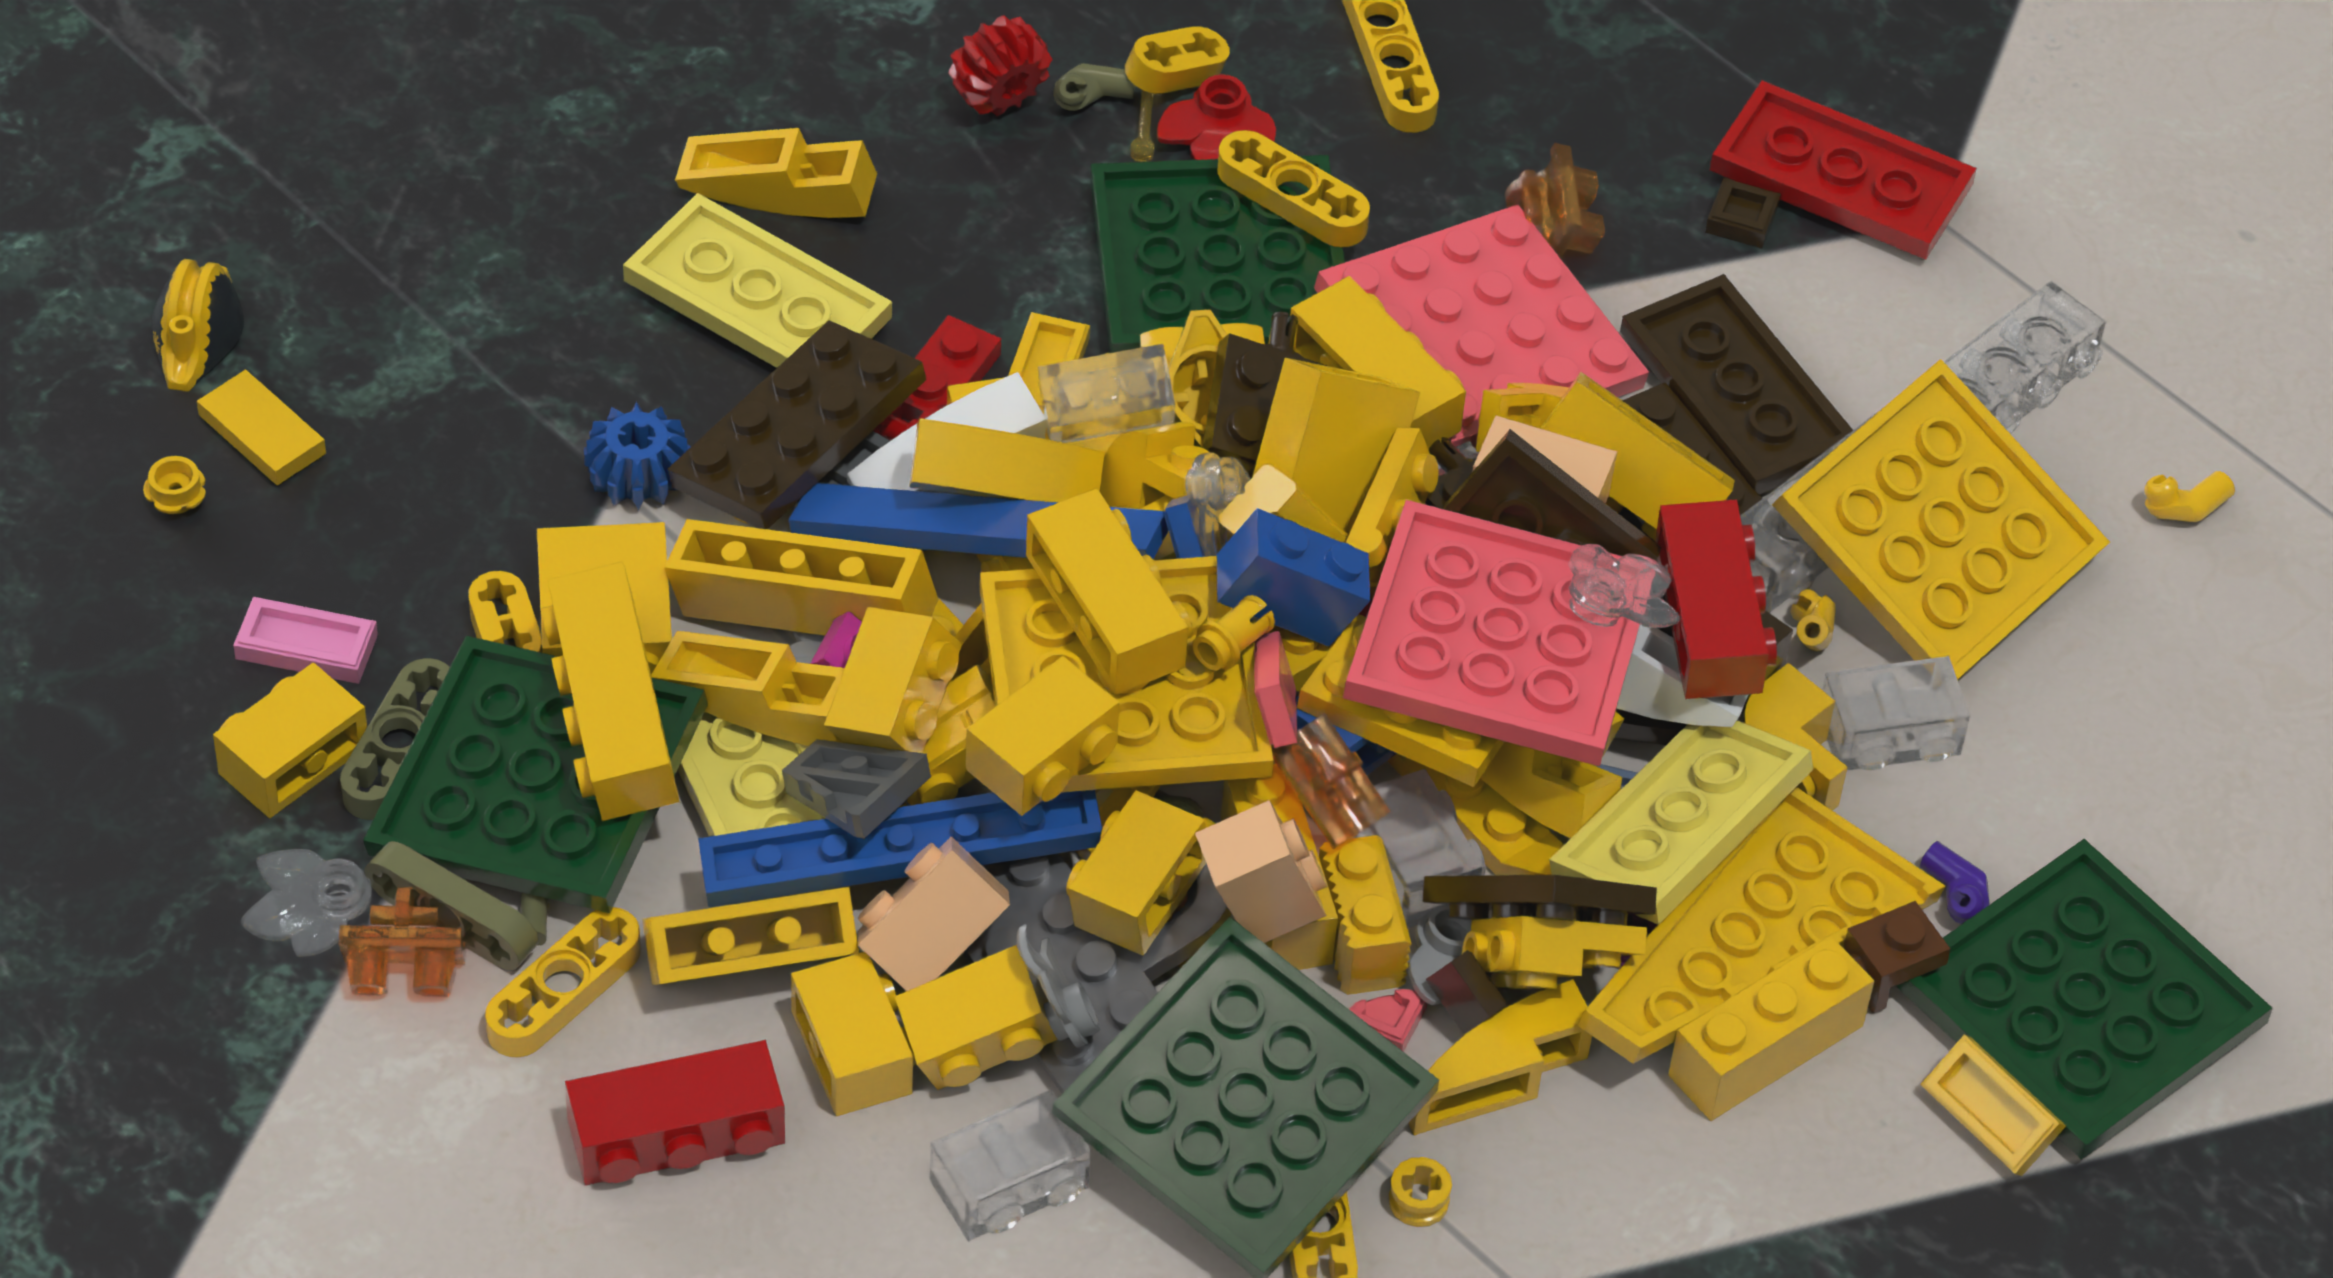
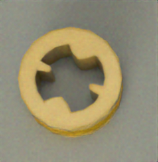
M1415 1157L1401 1162L1394 1169L1388 1200L1390 1209L1395 1217L1403 1223L1415 1227L1431 1226L1439 1222L1447 1214L1452 1190L1451 1175L1446 1168L1436 1160ZM1421 1184L1428 1186L1426 1200L1412 1198L1413 1185Z

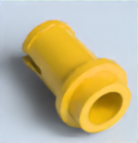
M1248 595L1218 621L1203 623L1197 629L1196 638L1192 644L1193 651L1201 664L1213 671L1221 668L1231 669L1239 662L1240 653L1263 634L1269 633L1275 625L1272 611L1267 612L1257 621L1255 619L1250 621L1251 617L1267 606L1265 601L1257 596Z

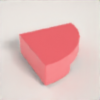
M1398 989L1394 991V995L1377 997L1367 1002L1366 999H1362L1352 1005L1349 1010L1404 1052L1427 1008V1003L1419 997L1415 990Z

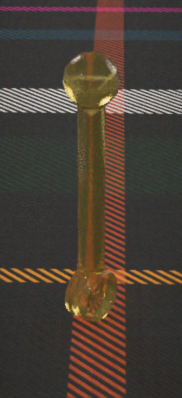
M1142 90L1138 138L1132 141L1130 151L1131 157L1137 162L1150 161L1154 156L1155 148L1154 143L1149 139L1154 93Z

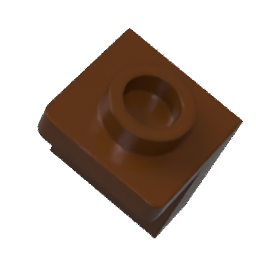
M1916 901L1848 928L1844 944V950L1874 980L1868 1005L1872 1013L1886 1009L1891 987L1947 965L1950 947Z

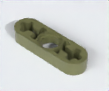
M432 658L418 659L407 664L400 671L341 771L340 781L343 804L353 816L365 820L374 819L411 746L392 748L385 745L381 740L388 732L396 729H406L415 735L417 734L438 691L429 690L420 703L421 713L416 710V691L424 693L430 686L438 687L439 690L450 668L446 663ZM378 765L381 766L382 786L374 785L368 792L360 791V787L369 788L378 775Z
M394 841L388 842L365 866L364 873L368 883L384 900L502 969H517L539 943V937L535 928L520 912L404 844Z

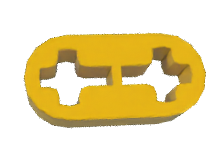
M1200 26L1146 35L1135 42L1125 64V73L1136 87L1150 93H1167L1201 86L1202 82L1207 78L1221 74L1230 55V48L1226 40L1218 33Z
M490 571L476 578L468 590L470 617L476 637L504 644L506 639L514 638L516 647L542 653L541 633L526 588L521 579L505 571ZM500 598L501 602L507 605V614L498 616L494 603L489 600Z

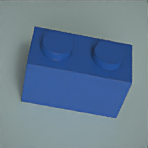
M1257 508L1217 553V602L1234 608L1244 597L1248 595L1257 596L1265 601L1267 606L1253 617L1260 619L1267 612L1272 611L1276 626L1330 646L1370 602L1369 553L1357 549L1348 543L1337 541L1305 528L1291 520L1283 519Z

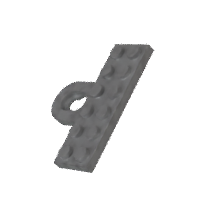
M1059 853L982 865L1009 891L1010 906L964 951V954L972 964L1017 945V931L1020 926L1027 924V938L1037 953L1040 952L1042 939L1050 938L1057 960L1069 985L1078 981L1082 984L1090 998L1100 1024V1031L1088 1036V1044L1076 1048L1068 1037L1064 1040H1056L1044 1045L1043 1049L1035 1055L1062 1094L1158 993L1151 981L1192 957L1213 933L1232 916V913L1217 891L1206 863L1187 891L1188 898L1184 907L1172 915V919L1164 925L1145 955L1142 956L1074 926L1070 899L1066 893L1071 869Z

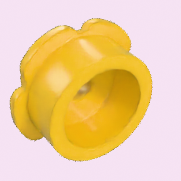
M168 456L152 465L148 473V479L144 483L143 491L146 500L154 502L156 510L166 514H180L194 509L201 504L206 495V491L203 488L206 481L202 472L198 470L196 464L190 459L182 456Z

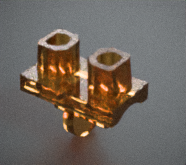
M1554 143L1550 149L1551 161L1544 170L1538 173L1533 170H1525L1520 173L1519 179L1513 181L1507 187L1505 192L1506 207L1519 205L1524 211L1525 219L1535 225L1560 258L1566 249L1591 254L1605 233L1603 215L1582 211L1588 210L1597 196L1599 187L1597 171L1574 166L1571 147Z
M1326 713L1297 731V743L1277 748L1274 747V744L1271 746L1274 762L1333 850L1384 819L1391 812L1362 769V760L1356 752L1350 751Z
M398 887L395 906L371 905L370 925L381 926L340 925L339 947L344 962H347L349 982L353 994L382 995L388 993L389 963L414 964L413 990L415 994L438 997L450 996L457 965H465L466 943L463 942L462 928L438 927V907L414 906L413 888Z

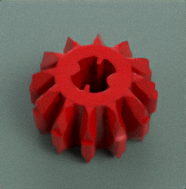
M1002 15L992 25L987 26L981 23L978 32L972 36L963 37L965 44L951 54L953 64L948 71L953 80V86L970 107L974 108L980 115L992 112L999 116L1010 106L1020 108L1022 100L1027 96H1035L1037 94L1036 86L1046 81L1050 76L1047 68L1053 59L1047 51V45L1032 25L1027 24L1021 17L1009 20L1006 16Z

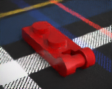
M948 315L915 357V359L923 362L927 380L873 431L891 441L917 424L920 418L925 419L947 406V386L981 381L1001 355L1002 338Z

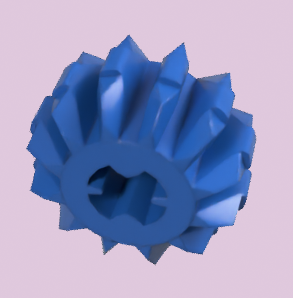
M637 401L629 413L624 414L611 407L607 421H593L592 429L589 432L590 439L586 440L587 447L584 448V465L588 467L590 482L593 484L595 492H608L613 506L626 498L632 499L638 510L644 500L652 498L664 505L668 490L677 491L671 485L667 469L691 448L687 444L685 430L681 425V421L679 419L667 420L662 406L650 413L643 412Z

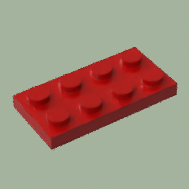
M1765 81L1760 82L1712 154L1710 171L1737 182L1780 193V200L1925 260L1973 186L1977 168Z

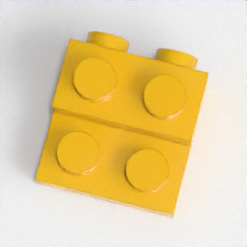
M1528 916L1471 920V931L1465 936L1462 954L1467 950L1472 952L1486 974L1491 975V981L1496 988L1531 990V988L1557 989V977L1582 976V969H1594V967L1620 968L1621 956L1645 955L1647 928Z

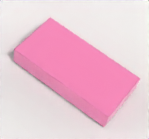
M253 597L233 645L235 659L300 672L314 662L332 679L359 684L378 636L377 622Z

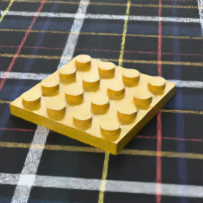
M1942 359L1938 360L1772 504L1943 692L2110 543L2102 532Z
M1217 556L1153 560L1160 573L1162 588L1172 602L1179 601L1184 606L1191 621L1193 633L1192 637L1187 639L1186 668L1117 695L1110 688L1035 569L980 573L979 589L995 707L1062 656L1119 701L1118 741L1115 748L1105 760L1096 765L1090 763L1069 779L1062 792L1272 777L1273 755L1271 744L1255 695L1254 644L1252 643L1240 653V660L1231 669L1221 668L1217 671L1210 670L1202 665L1193 651L1192 644L1196 638L1197 629L1205 622L1218 621L1233 609L1217 602Z

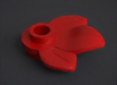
M1221 74L1204 80L1195 92L1193 99L1175 102L1164 111L1158 123L1157 139L1160 143L1190 145V153L1193 160L1218 159L1219 145L1223 138L1230 133L1244 130L1253 131L1275 142L1276 126L1269 114L1252 106L1251 97L1239 79Z

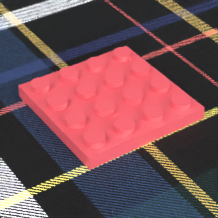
M1519 205L1318 271L1314 285L1317 293L1350 276L1367 294L1375 295L1383 304L1386 312L1405 331L1414 333L1423 344L1425 351L1445 370H1450L1457 375L1466 390L1461 432L1449 439L1461 453L1476 448L1483 390L1507 389L1508 383H1535L1570 387L1579 373L1582 372L1616 397H1620L1644 388L1649 375L1647 368Z
M1406 500L1346 679L1343 698L1600 766L1653 582L1656 565Z

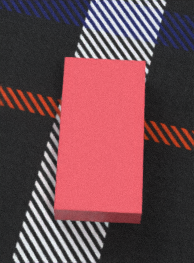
M1276 631L1264 634L1254 642L1255 695L1270 744H1274L1275 748L1297 743L1296 686L1280 633Z

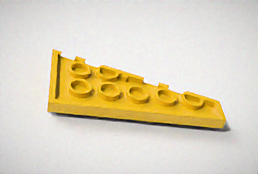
M1796 787L1653 929L1646 938V954L1630 956L1585 1009L1578 1026L1634 1064L1675 1042L1677 1030L1829 936H1832L1844 949L1848 928L1913 901H1916L1923 910L1938 902L1946 886Z

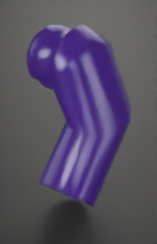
M1936 841L1924 854L1920 862V868L1946 885L1949 915L1955 922L1963 924L1990 905L1987 876L1981 869L1941 842Z

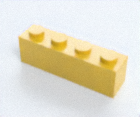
M686 519L664 567L683 616L824 636L827 634L834 619L848 611L860 621L863 620L867 607L932 616L938 602V596L925 557L920 549Z
M621 561L547 579L552 605L541 608V614L549 645L561 643L563 655L551 659L560 696L572 694L574 706L563 708L562 710L571 746L583 744L586 757L573 760L582 798L596 797L602 821L680 802L624 562Z

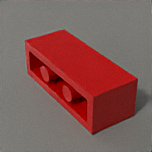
M1737 499L1660 505L1655 543L1661 547L1658 564L1685 699L1763 693L1766 668L1776 666L1777 645L1773 628H1763L1761 615L1765 614L1766 592L1763 577L1761 575L1752 576L1750 563L1755 561V538L1751 524L1742 525Z
M766 1040L565 1081L567 1120L585 1186L600 1182L621 1183L643 1173L667 1168L687 1169L697 1166L705 1160L739 1153L754 1155L772 1146L785 1144V1105Z

